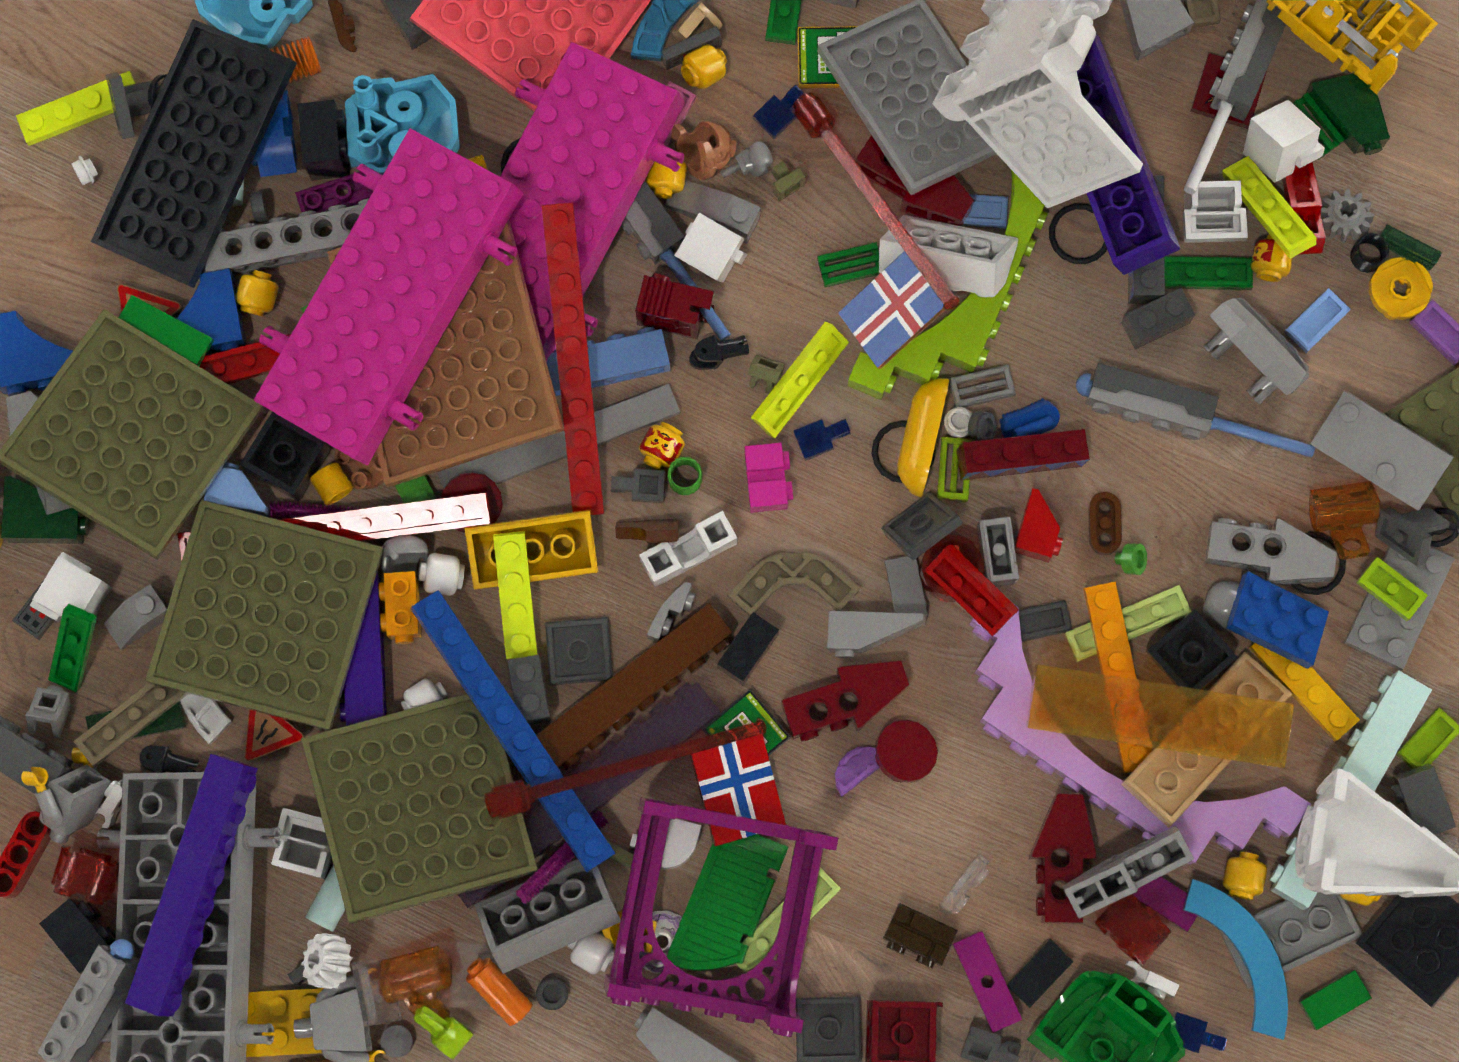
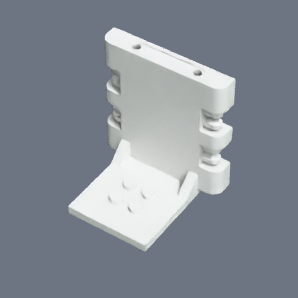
M985 0L981 10L990 18L989 25L968 34L960 48L969 59V65L946 76L932 103L945 118L952 121L966 120L1046 208L1137 174L1143 165L1138 157L1082 96L1077 71L1081 68L1096 37L1095 28L1092 26L1093 19L1106 14L1113 0Z

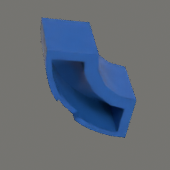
M288 90L284 91L252 161L253 166H258L260 177L297 172L298 157Z

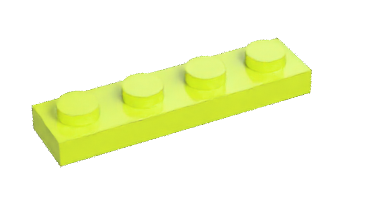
M130 71L119 74L122 77L123 86L136 84ZM107 80L16 115L26 143L29 146L114 113Z
M1249 156L1222 170L1225 181L1241 180L1243 203L1289 259L1317 244L1316 236Z
M824 322L751 416V419L767 435L773 438L777 437L848 345L849 341L833 324Z
M525 531L493 534L506 659L537 655Z

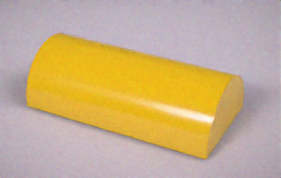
M590 510L465 527L474 590L498 587L493 534L525 531L530 582L598 572Z

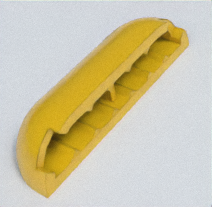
M948 378L932 379L920 386L913 396L897 463V473L902 483L909 489V492L920 498L923 495L948 390Z

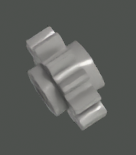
M1349 189L1345 190L1344 196H1340L1335 190L1332 193L1331 199L1324 198L1322 201L1321 218L1324 230H1331L1329 234L1330 239H1333L1337 234L1341 235L1342 243L1346 242L1348 236H1351L1357 242L1361 233L1368 234L1370 224L1374 218V213L1369 212L1372 203H1361L1362 193L1351 197Z

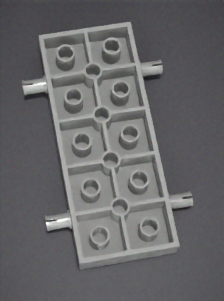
M204 772L123 773L121 829H100L98 831L97 837L109 838V840H97L99 849H120L115 941L125 939L131 942L134 947V955L139 960ZM256 785L253 791L249 793L245 805V817L237 828L234 837L235 847L232 853L228 855L224 867V879L217 887L213 899V911L206 919L202 931V943L195 951L191 975L185 981L181 992L182 1001L180 1007L175 1011L173 1017L156 1016L125 1004V998L100 1041L111 1042L110 1062H246L247 1044H272L274 1036L261 1035L262 1032H274V1027L271 1023L247 1024L254 847L279 848L281 840L269 839V837H281V831L278 827L255 828Z

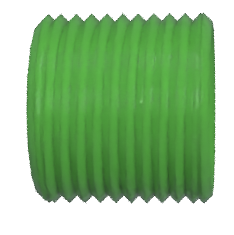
M690 457L675 459L668 468L670 487L680 495L695 493L702 483V470L697 461ZM682 465L693 467L698 472L697 481L689 487L676 485L672 480V474L677 467Z

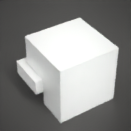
M1286 100L1251 118L1243 154L1246 157L1249 156L1257 167L1275 183L1293 174L1295 165L1301 168L1322 157L1325 147L1318 142L1321 129L1290 100Z
M1241 180L1200 181L1195 194L1185 192L1183 211L1184 242H1235L1247 240L1246 208H1240L1242 205Z
M701 213L688 226L685 231L687 235L674 255L722 283L725 281L734 263L742 265L747 256L745 252L739 250L744 241L743 237Z
M62 552L32 599L33 601L30 606L57 622L61 621L63 609L68 603L97 615L112 587L90 574L89 572L92 568Z
M283 808L277 826L281 831V837H274L276 840H281L279 848L275 849L271 865L325 880L333 860L322 818Z

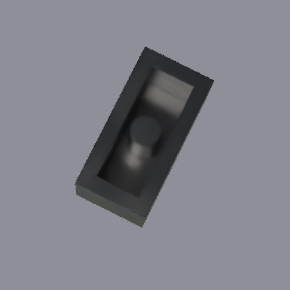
M753 612L717 663V669L743 686L779 635V629Z

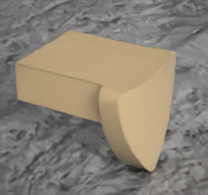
M699 2L690 9L670 34L680 42L687 39L700 22L709 28L717 26L718 30L723 24L702 2Z

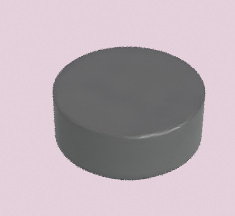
M393 1025L383 1032L380 1043L382 1050L388 1056L397 1058L403 1057L411 1051L414 1039L408 1028L402 1025Z

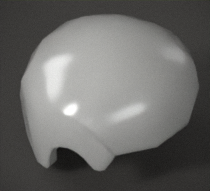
M398 535L388 539L383 545L382 570L384 573L417 570L421 558H423L424 562L427 561V544L421 538L414 535Z
M1225 580L1218 582L1210 588L1206 595L1203 615L1209 625L1219 631L1232 632L1226 629L1239 587L1237 582Z

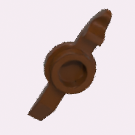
M328 0L340 44L346 50L356 52L357 48L353 45L356 40L355 36L351 37L350 33L355 32L352 15H345L342 4L337 0Z

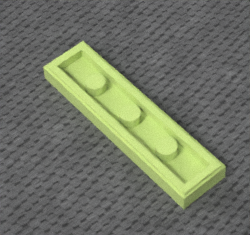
M1180 585L1122 609L1128 641L1180 620L1191 612ZM1090 622L1064 633L1076 662L1097 654Z
M821 868L819 870L810 920L841 890ZM784 901L756 928L753 938L747 937L742 942V944L749 946L743 963H736V965L744 973L755 967L771 949L779 929Z

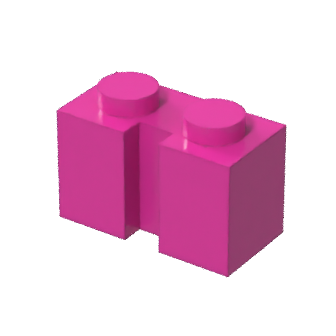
M782 443L744 446L750 513L787 509L788 500H793L792 481L786 482L784 470H790L789 451L782 450Z

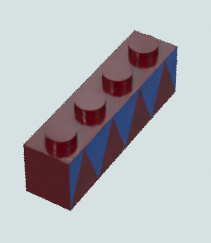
M1085 429L963 442L956 450L961 481L1078 468L1090 460Z

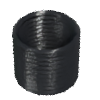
M1369 233L1363 235L1351 250L1350 259L1352 264L1361 272L1370 273L1376 271L1389 256V244L1379 234ZM1368 243L1376 246L1381 255L1380 261L1373 263L1364 260L1360 255L1359 245Z

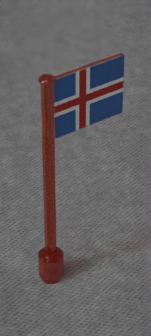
M806 93L800 96L793 104L795 117L811 138H822L904 249V252L838 312L876 367L881 369L942 312L955 309L960 299L958 296H954L833 131L835 124L834 116L818 96H814L813 93Z

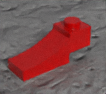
M1313 162L1301 168L1295 165L1293 174L1282 179L1285 200L1316 236L1317 243L1298 255L1323 253L1326 236L1321 218L1322 202Z

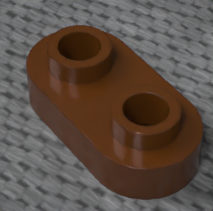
M1101 492L1092 498L1088 507L1089 543L1096 553L1110 555L1119 548L1122 542L1121 504L1114 494ZM1099 505H1107L1109 513H1100ZM1101 535L1108 536L1110 544H1101L1099 537Z

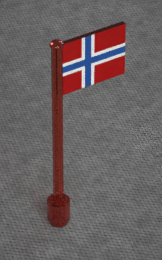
M757 718L756 722L535 786L525 785L522 780L493 787L491 792L484 794L485 804L490 817L503 819L530 811V804L534 803L535 799L690 755L705 810L786 825L763 738L767 728L765 722L760 718ZM708 824L714 846L757 834Z

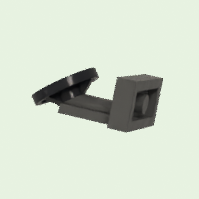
M118 72L105 75L118 133L122 139L135 137L131 117L150 113L167 74L158 75L152 81L123 86L122 77ZM164 78V80L159 86L158 82Z
M1388 507L1380 511L1375 537L1414 565L1419 566L1426 564L1430 547L1445 546L1458 537L1459 516L1448 508L1433 510L1425 508L1419 511L1400 514L1393 508ZM1440 514L1453 516L1457 520V525L1450 523ZM1447 530L1454 531L1445 539L1432 541L1433 535H1441Z

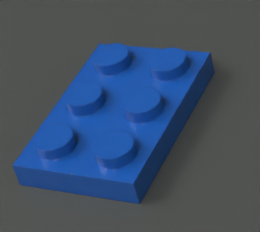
M1247 571L1241 577L1226 629L1308 669L1314 665L1329 611Z

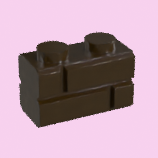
M899 903L882 939L888 941L887 948L904 955L906 950L918 955L915 961L933 969L935 964L943 965L958 930Z

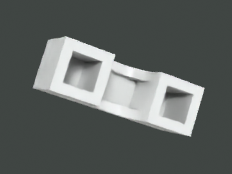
M721 511L696 524L693 530L680 537L677 542H662L639 554V557L654 587H657L737 545V536L724 512Z

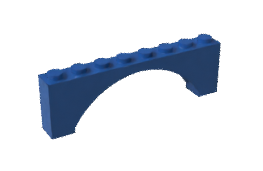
M230 268L200 274V283L193 297L176 319L213 338L214 342L206 356L211 353L247 345L241 310H239L240 305L236 302L237 287L234 274ZM17 311L1 313L0 391L3 394H8V396L24 393L26 390L35 388L44 391L73 350L57 346L31 331L24 325L23 317Z

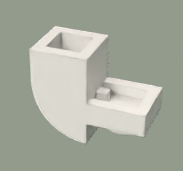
M676 818L675 820L670 819L660 869L677 868L691 858L698 843L701 825ZM637 834L632 835L630 848L635 849Z

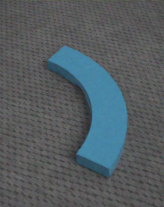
M653 0L652 5L638 26L633 41L631 58L661 62L662 50L673 27L683 14L700 0Z
M1191 879L1183 910L1203 918L1222 931L1234 944L1249 971L1254 999L1251 1031L1284 1040L1288 1017L1287 987L1279 957L1270 939L1254 917L1237 901L1209 884Z

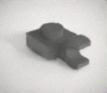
M634 469L633 478L612 476L610 492H632V501L663 503L665 470Z
M971 1026L960 1057L974 1062H1018L1021 1044L1014 1041L1001 1043L1002 1036Z

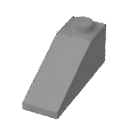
M686 180L684 189L680 193L672 194V198L667 199L665 207L694 220L699 213L705 215L743 237V243L748 244L760 219L761 207L733 194Z
M829 611L827 649L835 653L837 658H854V653H864L926 625V617L921 613Z

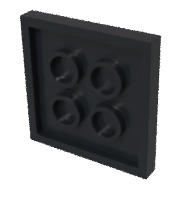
M1397 895L1356 944L1433 1008L1459 978V903L1450 896L1405 898Z

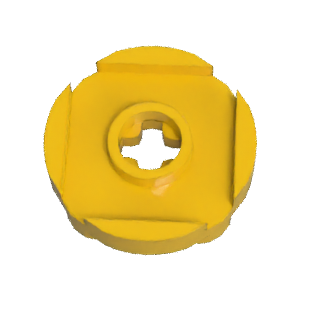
M1397 257L1385 261L1376 269L1369 281V295L1374 307L1385 318L1389 320H1406L1415 317L1426 308L1433 290V283L1429 272L1420 263H1414L1410 260H1405L1406 258ZM1398 281L1400 285L1406 284L1408 286V289L1405 291L1406 296H1401L1394 292L1395 282Z

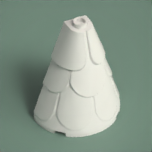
M1337 768L1323 780L1316 790L1320 796L1314 802V807L1307 806L1297 837L1295 866L1297 876L1304 879L1303 887L1325 895H1399L1407 898L1452 896L1459 893V855L1427 828L1417 825L1390 801L1384 800L1350 772Z

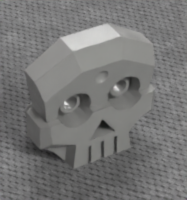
M1232 298L1225 301L1210 315L1222 330L1204 345L1205 349L1211 352L1220 344L1211 354L1216 360L1233 344L1244 353L1264 374L1250 389L1246 390L1252 397L1260 389H1263L1254 398L1259 405L1277 388L1287 396L1292 394L1309 378V366L1298 355V351L1286 341L1287 339L1281 333H1278V330L1272 324H1269V321L1261 312L1258 313L1245 299Z

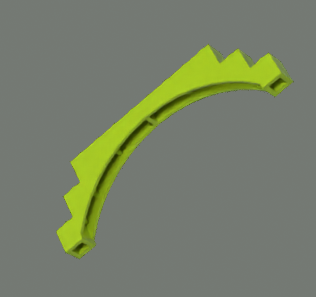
M1012 170L1011 206L1004 235L1018 238V245L1006 283L995 297H980L976 293H971L953 312L932 328L915 337L881 369L876 367L868 354L860 351L848 379V387L882 400L884 393L890 394L897 377L892 375L893 373L923 385L929 382L930 379L938 378L943 363L939 362V360L970 373L975 371L977 365L983 367L990 351L984 348L988 338L995 339L1001 325V322L996 320L1000 310L1007 311L1013 297L1012 294L1008 293L1012 282L1018 285L1025 267L1020 266L1024 255L1030 257L1037 241L1031 237L1035 228L1042 229L1048 215L1047 212L1043 211L1045 205Z

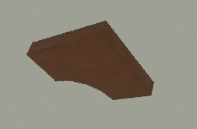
M678 519L616 522V538L642 540L647 543L677 542L679 540Z

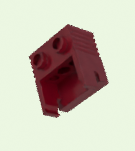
M654 273L652 277L644 275L635 310L637 325L646 328L654 327L655 330L662 329V331L697 339L700 322L708 323L698 308L710 310V307L714 309L715 306L711 305L714 291L672 282L668 276Z
M867 1000L865 1062H936L937 1006L943 1007V1002Z

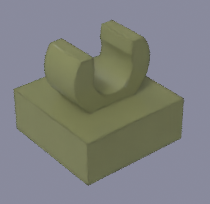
M783 161L772 167L774 170L772 174L777 180L773 183V193L779 202L805 186L806 177L799 167L790 172Z
M755 355L748 371V375L752 376L749 383L750 388L754 389L757 380L763 379L767 383L765 393L769 394L774 384H777L782 376L785 364Z

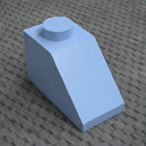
M226 462L206 490L204 501L270 517V510L242 470H239L240 466Z

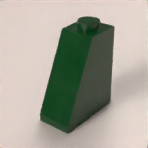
M1354 73L1311 83L1306 93L1308 92L1345 139L1344 143L1354 154L1364 152L1365 155H1372L1383 150L1382 147L1388 142L1390 136L1378 94L1370 89V85H1367Z
M5 476L2 539L8 543H84V535H88L89 532L88 517H85V515L73 508L47 515L37 488L12 476Z

